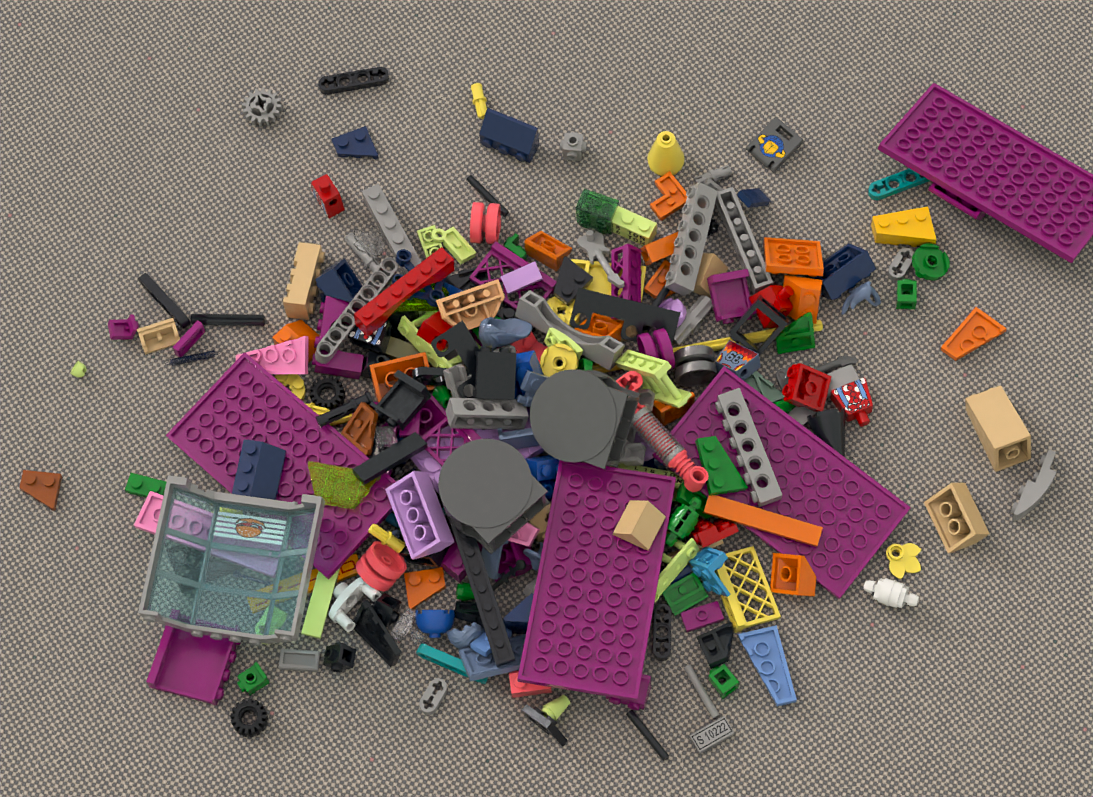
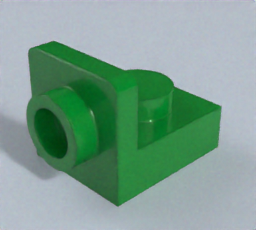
M515 233L512 237H508L504 247L527 261L526 251L518 245L519 235Z

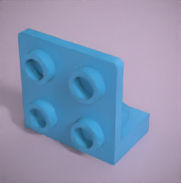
M704 547L689 561L693 567V573L702 579V585L707 591H712L717 595L721 594L726 597L730 595L727 588L714 572L723 566L728 557L722 551Z

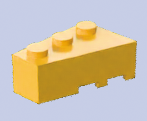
M928 206L872 217L871 228L875 243L911 245V247L921 246L926 243L936 245L937 239Z

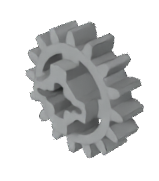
M256 88L254 94L248 92L249 98L244 97L245 103H242L243 115L246 116V120H251L252 125L258 122L260 127H262L263 123L269 126V121L276 122L275 116L280 117L279 111H282V103L277 93L273 94L271 89L265 92L264 88L261 91H258Z

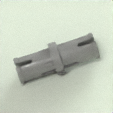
M729 165L715 170L711 169L703 175L694 177V183L700 182L703 184L708 177L717 183V181L732 176V171Z

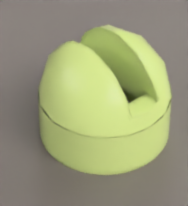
M77 361L70 374L78 378L83 377L87 371L86 366Z

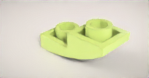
M435 225L417 230L426 258L442 247L441 243L435 242L431 238L432 231L436 229Z
M549 328L544 343L548 347L557 343L571 347L577 354L579 361L583 349L564 333L557 329Z

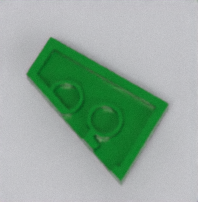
M717 437L697 438L695 443L701 466L708 472L706 485L709 496L747 490L748 486Z

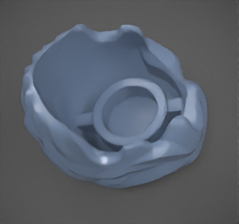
M473 622L471 626L465 625L462 631L455 628L446 633L451 644L458 649L469 648L470 643L481 636L485 629L476 622Z

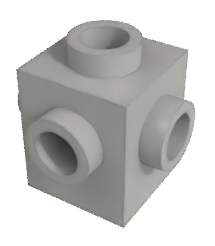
M577 132L565 133L564 140H560V151H563V160L582 161V155L586 153L587 142L583 140V134Z

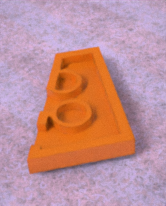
M975 307L942 345L941 351L957 361L1003 334L1007 328Z

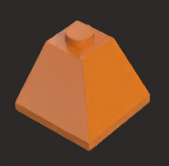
M593 313L588 329L575 328V330L592 336L609 335L620 342L624 321L613 320L611 317ZM587 319L584 320L580 325L585 324Z
M301 319L286 324L272 338L274 344L277 345L285 341L308 336L309 363L313 358V354H315L316 336L319 337V334Z
M691 392L692 396L680 408L654 400L652 413L662 423V426H665L686 414L695 403V394Z
M773 553L771 592L815 596L816 575L805 556Z

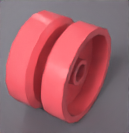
M473 202L470 220V242L481 244L484 232L487 244H493L495 241L498 242L501 230L500 204L490 203L486 214L484 203Z
M381 541L373 542L366 553L356 562V570L363 581L372 588L383 592L388 591L394 585L396 579H399L407 569L402 555L389 546L382 545Z

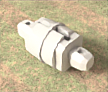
M881 578L877 584L876 581H865L863 589L871 594L874 592L873 599L878 600L879 603L895 608H902L905 603L910 606H917L919 596L913 593L908 594L909 587L897 582V580Z

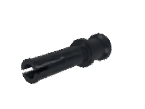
M366 391L364 395L355 399L350 398L348 403L316 416L319 427L322 428L354 413L361 402L369 405L373 402L369 392Z

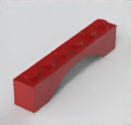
M442 247L355 312V325L367 337L383 326L390 315L410 296L428 285L440 282L455 271L454 259Z

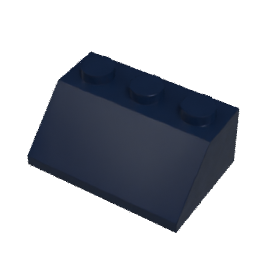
M487 108L479 133L480 143L486 148H494L504 155L509 154L521 162L526 161L530 163L539 147L538 128Z
M848 243L823 261V276H805L806 278L823 280L821 295L829 300H836L846 290L854 288L856 283L868 278L876 270V267L867 250Z
M244 439L232 494L276 500L286 450L262 441Z

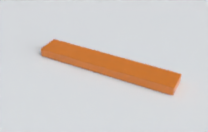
M708 495L703 512L704 514L814 547L818 546L823 527L717 495Z

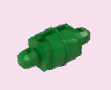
M694 497L688 503L689 506L682 504L681 507H677L674 513L671 514L667 531L670 534L666 535V545L672 547L677 542V537L683 540L694 531L695 526L699 522V514L695 511L699 510L701 500ZM688 512H690V514H689V516L687 517V519H686V520H683L684 517L686 516V514H687ZM680 523H681V524H682L681 528L679 529L678 532H676L675 530L678 528V526H679Z

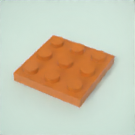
M764 237L763 248L766 272L772 274H800L811 277L823 276L824 268L820 241Z

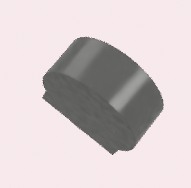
M560 371L547 378L539 386L533 397L530 408L532 432L543 450L558 460L565 462L584 461L602 469H606V465L618 468L641 393L621 387L613 378L600 371Z
M478 439L461 445L449 455L440 471L439 494L449 521L462 533L476 538L490 554L495 552L550 503L545 498V494L548 491L531 474L529 465L522 454L513 446L500 440Z

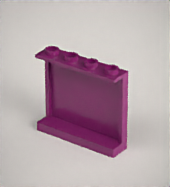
M171 609L168 618L189 624V616L181 615L179 610ZM200 619L196 621V626L241 632L239 626L231 628ZM166 625L146 682L149 688L217 705L224 695V683L230 677V665L235 662L237 652H235L236 647L241 643L229 641L230 638L223 637L222 640H215L210 638L209 635L195 637L190 632Z

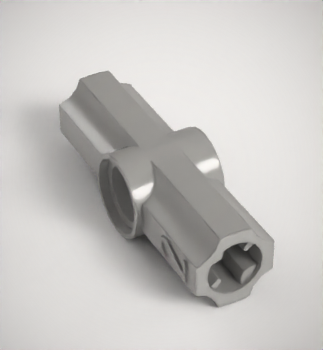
M701 295L690 309H686V317L675 332L672 343L675 347H680L691 333H695L701 327L703 319L713 309L712 300L708 296Z

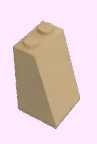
M1001 385L965 398L966 412L995 472L1031 459V435Z

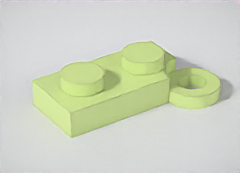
M454 227L446 231L440 228L432 231V240L438 243L443 242L446 249L460 264L476 256L477 252Z

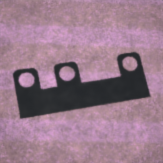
M578 288L570 325L583 330L588 329L592 313H597L624 320L621 331L622 339L637 342V335L642 333L643 325L655 327L656 330L664 328L672 345L681 312ZM578 313L586 315L587 321L585 324L578 325L575 323L574 318ZM631 325L638 329L637 335L632 338L628 337L625 332L626 328Z
M462 320L433 339L431 346L438 357H444L456 349L472 376L459 385L458 391L462 398H472V396H465L463 389L468 384L475 387V351H480ZM441 339L448 342V349L444 352H440L436 347L437 342Z

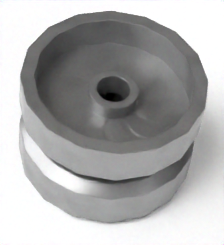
M693 345L674 352L675 379L678 385L684 387L702 386L712 382L716 377L717 369L714 364V351L711 347Z

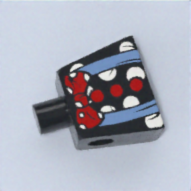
M387 319L383 326L367 337L355 325L348 336L353 345L385 355L393 327L390 320Z

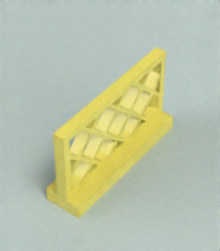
M754 546L726 553L728 559L736 562L733 570L723 564L720 569L714 572L730 593L728 597L721 594L720 596L729 620L733 624L734 633L741 632L744 628L780 619L781 615ZM743 554H751L753 559L751 565L741 560ZM738 563L749 568L745 576L734 571ZM750 570L759 574L758 582L747 577ZM732 575L743 580L740 587L731 583L730 578ZM745 581L755 586L752 593L742 589ZM757 587L766 592L765 599L754 595ZM739 592L750 597L746 605L738 601L737 596ZM751 599L762 603L759 611L748 606ZM766 605L772 608L774 615L767 616L761 613L763 606ZM747 610L757 615L755 620L746 622L745 611Z

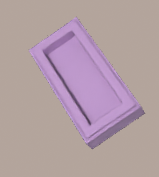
M535 261L501 276L508 295L543 280Z

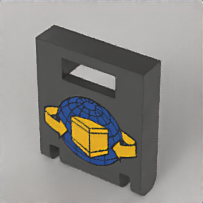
M775 117L747 145L746 150L750 152L753 149L751 155L766 168L772 165L770 170L774 173L803 144V139L780 119ZM782 129L792 138L788 141L778 132Z

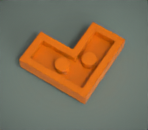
M670 171L655 180V185L664 196L650 204V208L660 221L681 209L687 199L686 191Z

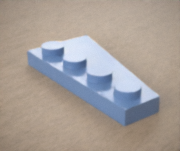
M777 625L738 634L740 642L776 706L797 702Z

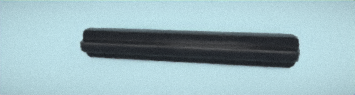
M191 314L190 318L192 325L197 320L203 325H265V316L256 314Z

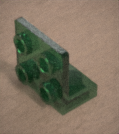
M584 188L576 205L577 223L583 228L595 229L603 235H612V219L618 208L619 200Z

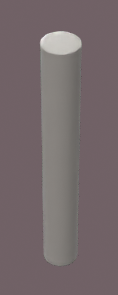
M691 664L685 666V672L713 719L718 718L720 714Z

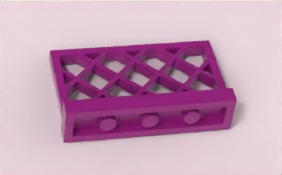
M495 241L491 246V250L471 274L469 280L479 286L497 280L490 278L489 271L500 270L501 276H503L502 269L510 268L516 270L530 263ZM494 257L499 261V266L488 267V260ZM540 271L543 280L534 283V286L530 285L516 292H518V297L521 298V291L531 290L534 292V289H542L546 292L542 298L547 300L554 293L557 281ZM487 272L488 280L480 281L476 276L478 273ZM503 284L504 290L502 291L505 294L503 303L516 311L519 301H510L508 299V293Z
M447 416L422 437L425 442L430 438H437V447H428L425 450L441 466H443L446 459L439 458L440 451H450L451 454L460 447L454 446V438H463L464 444L482 439L473 429L452 428L451 434H441V429L448 423ZM441 438H451L450 446L440 447Z

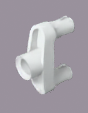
M361 577L357 578L350 585L345 582L340 583L333 591V595L337 599L329 611V617L334 623H338L347 632H350L354 629L355 623L346 614L364 594L373 602H376L382 594L364 582Z

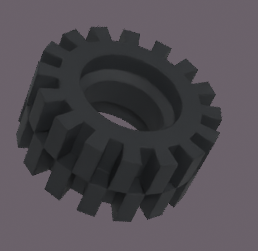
M325 375L322 380L319 377L317 378V383L315 381L312 383L313 387H310V397L312 403H315L316 406L331 410L339 407L340 404H344L345 391L338 378L333 379V376L330 375L327 378ZM327 388L334 390L335 395L332 399L324 400L320 397L322 390Z
M248 698V701L243 699L242 703L237 702V707L232 708L233 713L230 715L235 731L240 735L242 734L243 737L249 735L251 738L254 737V734L260 735L259 732L264 731V726L268 724V715L262 703H259L257 700L253 701ZM248 711H252L257 715L256 721L251 725H246L242 722L243 714Z

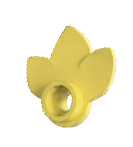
M912 543L902 546L900 544L890 545L886 550V557L890 561V572L898 579H902L905 572H920L921 566L915 556L920 553L921 548ZM898 552L899 556L895 557L892 555V553Z

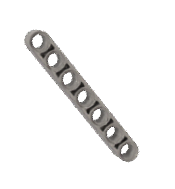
M387 257L379 264L318 343L315 351L317 362L321 364L328 363L347 340L349 333L355 326V312L353 308L361 309L382 293L393 280V276L396 275L398 263L394 258ZM385 267H390V268H392L393 270H392V271H388V270L385 269ZM378 280V281H380L382 284H381V285H378V284H376L374 281ZM364 294H368V295H370L372 298L368 299V298H365L363 295H364ZM342 322H347L350 326H343ZM331 336H336L339 340L335 341ZM325 350L329 354L323 355L320 353V351Z

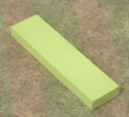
M340 568L329 580L318 571L303 624L302 635L321 639Z

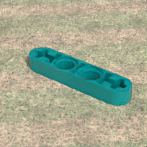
M909 168L871 183L868 195L871 199L877 201L924 184L930 180L922 175L920 178L919 173ZM914 175L916 180L910 182L906 179V176ZM896 181L899 186L891 188L889 182ZM874 188L880 190V193L877 194V192H873Z
M426 644L419 645L416 651L419 657L468 678L461 659ZM488 677L475 681L486 684Z

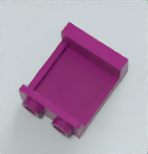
M748 269L715 274L707 278L716 322H723V324L733 323L734 319L740 318L752 305L749 300L750 294L746 280L749 277ZM755 310L747 320L752 319V316L757 314V311Z

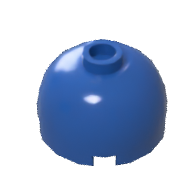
M415 610L416 625L422 633L429 634V638H441V634L451 630L454 624V610H449V614L448 610H422V614L421 610Z

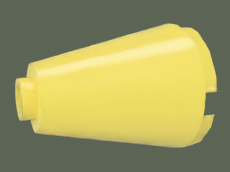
M663 131L657 136L648 153L649 167L655 174L660 176L665 175L669 171L675 175L682 169L684 153L673 133Z

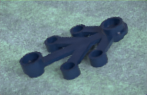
M401 249L397 252L396 262L399 266L405 267L408 272L415 267L410 262L412 255L408 250ZM394 275L392 284L403 277V275ZM446 277L440 282H436L434 289L428 285L422 288L425 292L418 291L407 300L418 298L426 300L430 306L438 307L436 299L445 297L441 290L442 285L445 284Z

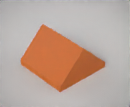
M543 231L530 236L524 242L526 255L556 272L561 267L563 258L567 257L572 250L570 246Z

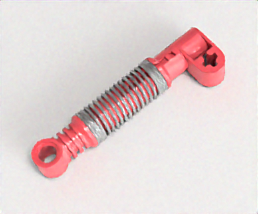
M629 371L617 379L616 382L621 387L625 388L628 385V389L638 392L643 383V378L638 372ZM638 402L631 427H633L635 432H638L640 437H643L642 439L647 442L649 447H652L654 452H657L656 455L662 457L661 460H664L663 462L669 468L677 469L676 472L679 473L680 477L683 476L682 479L686 489L691 492L700 491L708 480L706 469L701 466H694L695 463L691 462L690 458L688 459L685 448L676 441L677 439H674L672 434H669L665 426H662V423L653 416V413L645 405H641Z

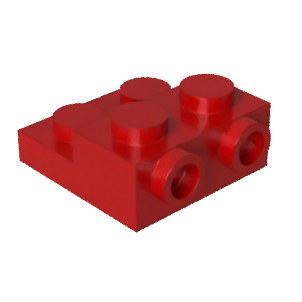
M802 363L793 364L787 371L789 380L782 390L784 395L783 401L797 407L808 408L814 412L823 411L832 376Z
M721 518L713 521V524L706 519H698L699 522L695 526L694 531L689 535V539H694L696 544L704 548L739 532L735 523Z

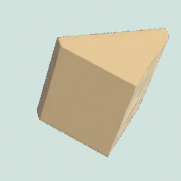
M703 253L694 288V293L708 296L710 299L707 278L711 275L726 273L728 267L714 253Z
M630 500L613 535L649 551L666 516L649 501Z

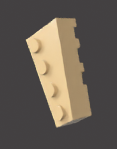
M298 243L294 258L296 269L292 268L290 273V282L292 284H287V297L283 299L287 318L310 320V315L314 314L315 303H313V300L318 295V286H316L317 282L315 279L322 274L320 265L325 260V252L322 251L321 245Z

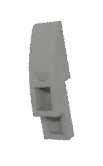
M1049 449L1047 455H1042L1039 466H1042L1040 472L1036 471L1032 481L1027 480L1025 486L1021 485L1017 495L1020 497L1018 503L1014 502L1010 512L1014 514L1012 521L1016 522L1030 513L1050 489L1057 473L1050 469L1056 454L1055 451Z

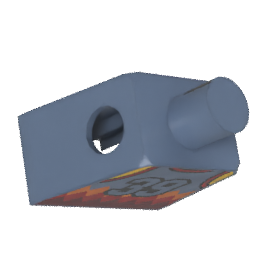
M731 340L727 342L715 362L717 373L725 366L743 381L761 367L758 353Z

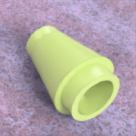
M565 695L543 705L541 710L544 713L543 716L547 717L549 715L556 721L568 705H570V701Z

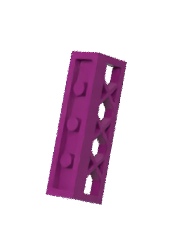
M628 243L611 250V268L615 274H618L623 269L620 279L624 281L625 285L620 296H618L620 288L611 283V296L641 303V249ZM623 252V256L618 262V254Z

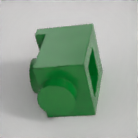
M911 279L898 280L896 287V309H915L917 303V281H912Z
M257 662L237 676L239 679L237 685L242 692L246 691L249 696L269 684L267 676ZM254 676L252 681H248L249 678Z
M725 664L710 670L708 680L722 699L739 688V681ZM720 679H724L726 682L724 684H720L718 681Z

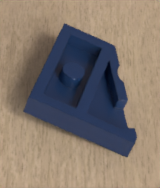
M366 126L331 139L338 157L347 158L351 156L362 158V156L373 159L379 158Z

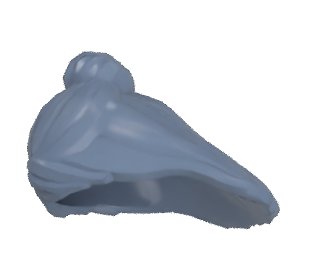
M494 317L486 318L480 323L479 327L481 348H492L493 352L498 347L524 339L530 335L532 325L527 321L516 318L505 320L494 319Z

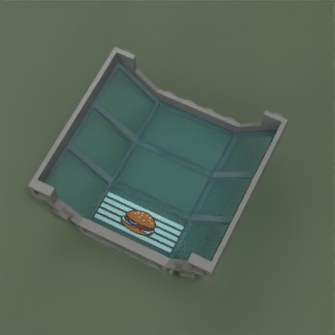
M168 475L138 613L145 621L158 622L187 631L195 637L209 635L210 638L215 640H222V637L230 638L229 641L241 643V640L249 641V644L260 646L261 643L271 644L298 641L325 507L323 497L302 494L301 504H298V502L215 492L209 489L204 492L198 489V485L192 484L188 478Z

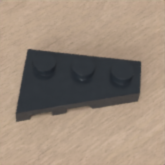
M369 601L362 602L353 621L355 623L354 630L392 667L397 663L402 652Z

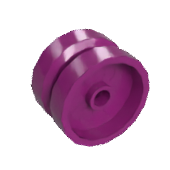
M664 328L654 330L652 336L647 332L637 335L639 353L668 361L672 366L669 370L675 368L673 348L668 333Z

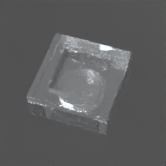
M392 427L376 428L374 438L378 448L391 447L398 442Z

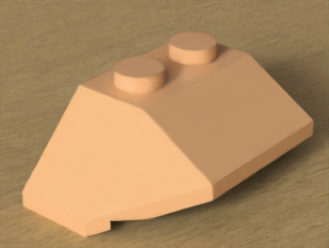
M497 279L438 299L436 303L442 319L453 327L463 320L468 330L479 327L480 323L486 318H495L505 296Z

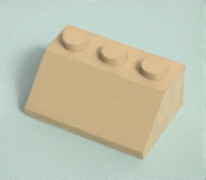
M950 483L924 502L947 553H953L976 544L990 534L966 483Z

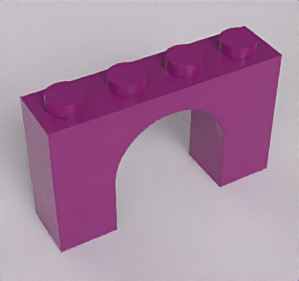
M326 296L325 302H321L319 313H323L322 319H318L317 330L320 331V335L315 338L314 348H317L318 343L350 302ZM353 308L354 312L359 310L358 308ZM325 350L320 351V353L323 355L329 354ZM338 350L328 363L321 364L316 361L315 354H313L312 365H315L314 372L359 379L364 355Z

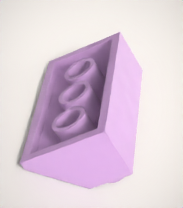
M412 471L385 489L412 560L440 552L454 543L428 472Z

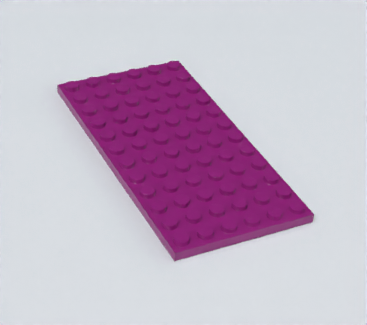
M935 83L927 89L878 146L879 151L1070 263L1074 262L1093 237V174Z
M244 352L166 434V437L231 494L244 439L262 441L286 450L276 500L298 502V504H301L302 494L323 497L325 507L313 566L329 580L370 536L368 532L372 524L379 526L393 511L385 489L396 481L387 473H384L363 485L353 474L352 469L369 460V458L330 424L320 428L315 418L319 415ZM259 513L261 518L287 521L288 518ZM314 514L294 517L289 544L294 550L308 548ZM264 522L265 524H271V525H278V526H285V527H286L285 524ZM270 528L272 530L285 532V530L283 529Z
M724 366L669 434H672L674 439H677L676 441L685 448L688 459L690 458L691 462L695 463L694 466H701L695 443L697 438L716 436L744 480V468L738 465L736 459L738 453L736 448L732 449L730 445V433L725 431L722 424L724 418L722 413L717 412L715 406L718 395L740 388L782 492V498L759 507L757 502L754 503L752 500L750 484L747 485L748 489L745 491L719 494L717 496L823 527L818 546L814 547L744 526L778 553L805 556L816 575V582L840 599L911 507ZM735 409L728 411L731 416L738 415V411ZM743 427L735 428L739 434L746 432ZM748 444L742 446L746 452L753 450ZM657 452L653 453L652 456L680 477L679 473L676 472L677 469L669 468L663 462L664 460H661L662 457L656 455ZM756 462L749 464L753 470L760 468ZM763 480L756 482L761 488L767 486V483ZM705 483L700 492L708 498L709 493Z
M559 461L517 678L518 682L638 701L676 477L606 466V469H602L584 462ZM630 500L649 501L666 516L649 551L613 535Z

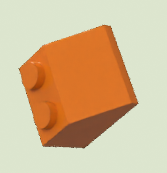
M791 275L784 276L783 287L790 286L794 291V294L789 298L793 305V309L788 314L790 317L797 320L806 313L811 312L813 324H816L823 280Z

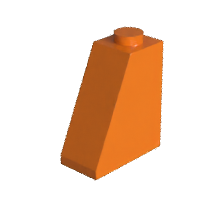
M678 232L640 248L646 266L672 256L675 248L674 241L678 236Z

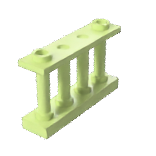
M428 305L425 315L412 322L405 315L402 316L397 329L420 353L426 352L427 360L433 367L451 368L462 362L459 355L449 361L445 357H438L431 344L416 335L418 332L417 327L422 325L423 321L438 312V307Z
M627 350L615 362L618 368L636 371L641 374L643 387L640 390L650 389L655 393V401L680 408L692 396L691 392L676 388L670 380L667 371L672 366L666 360Z
M691 538L686 544L677 539L674 546L680 551L674 558L663 553L662 561L668 565L659 574L655 602L689 561L697 555L700 549L694 539Z

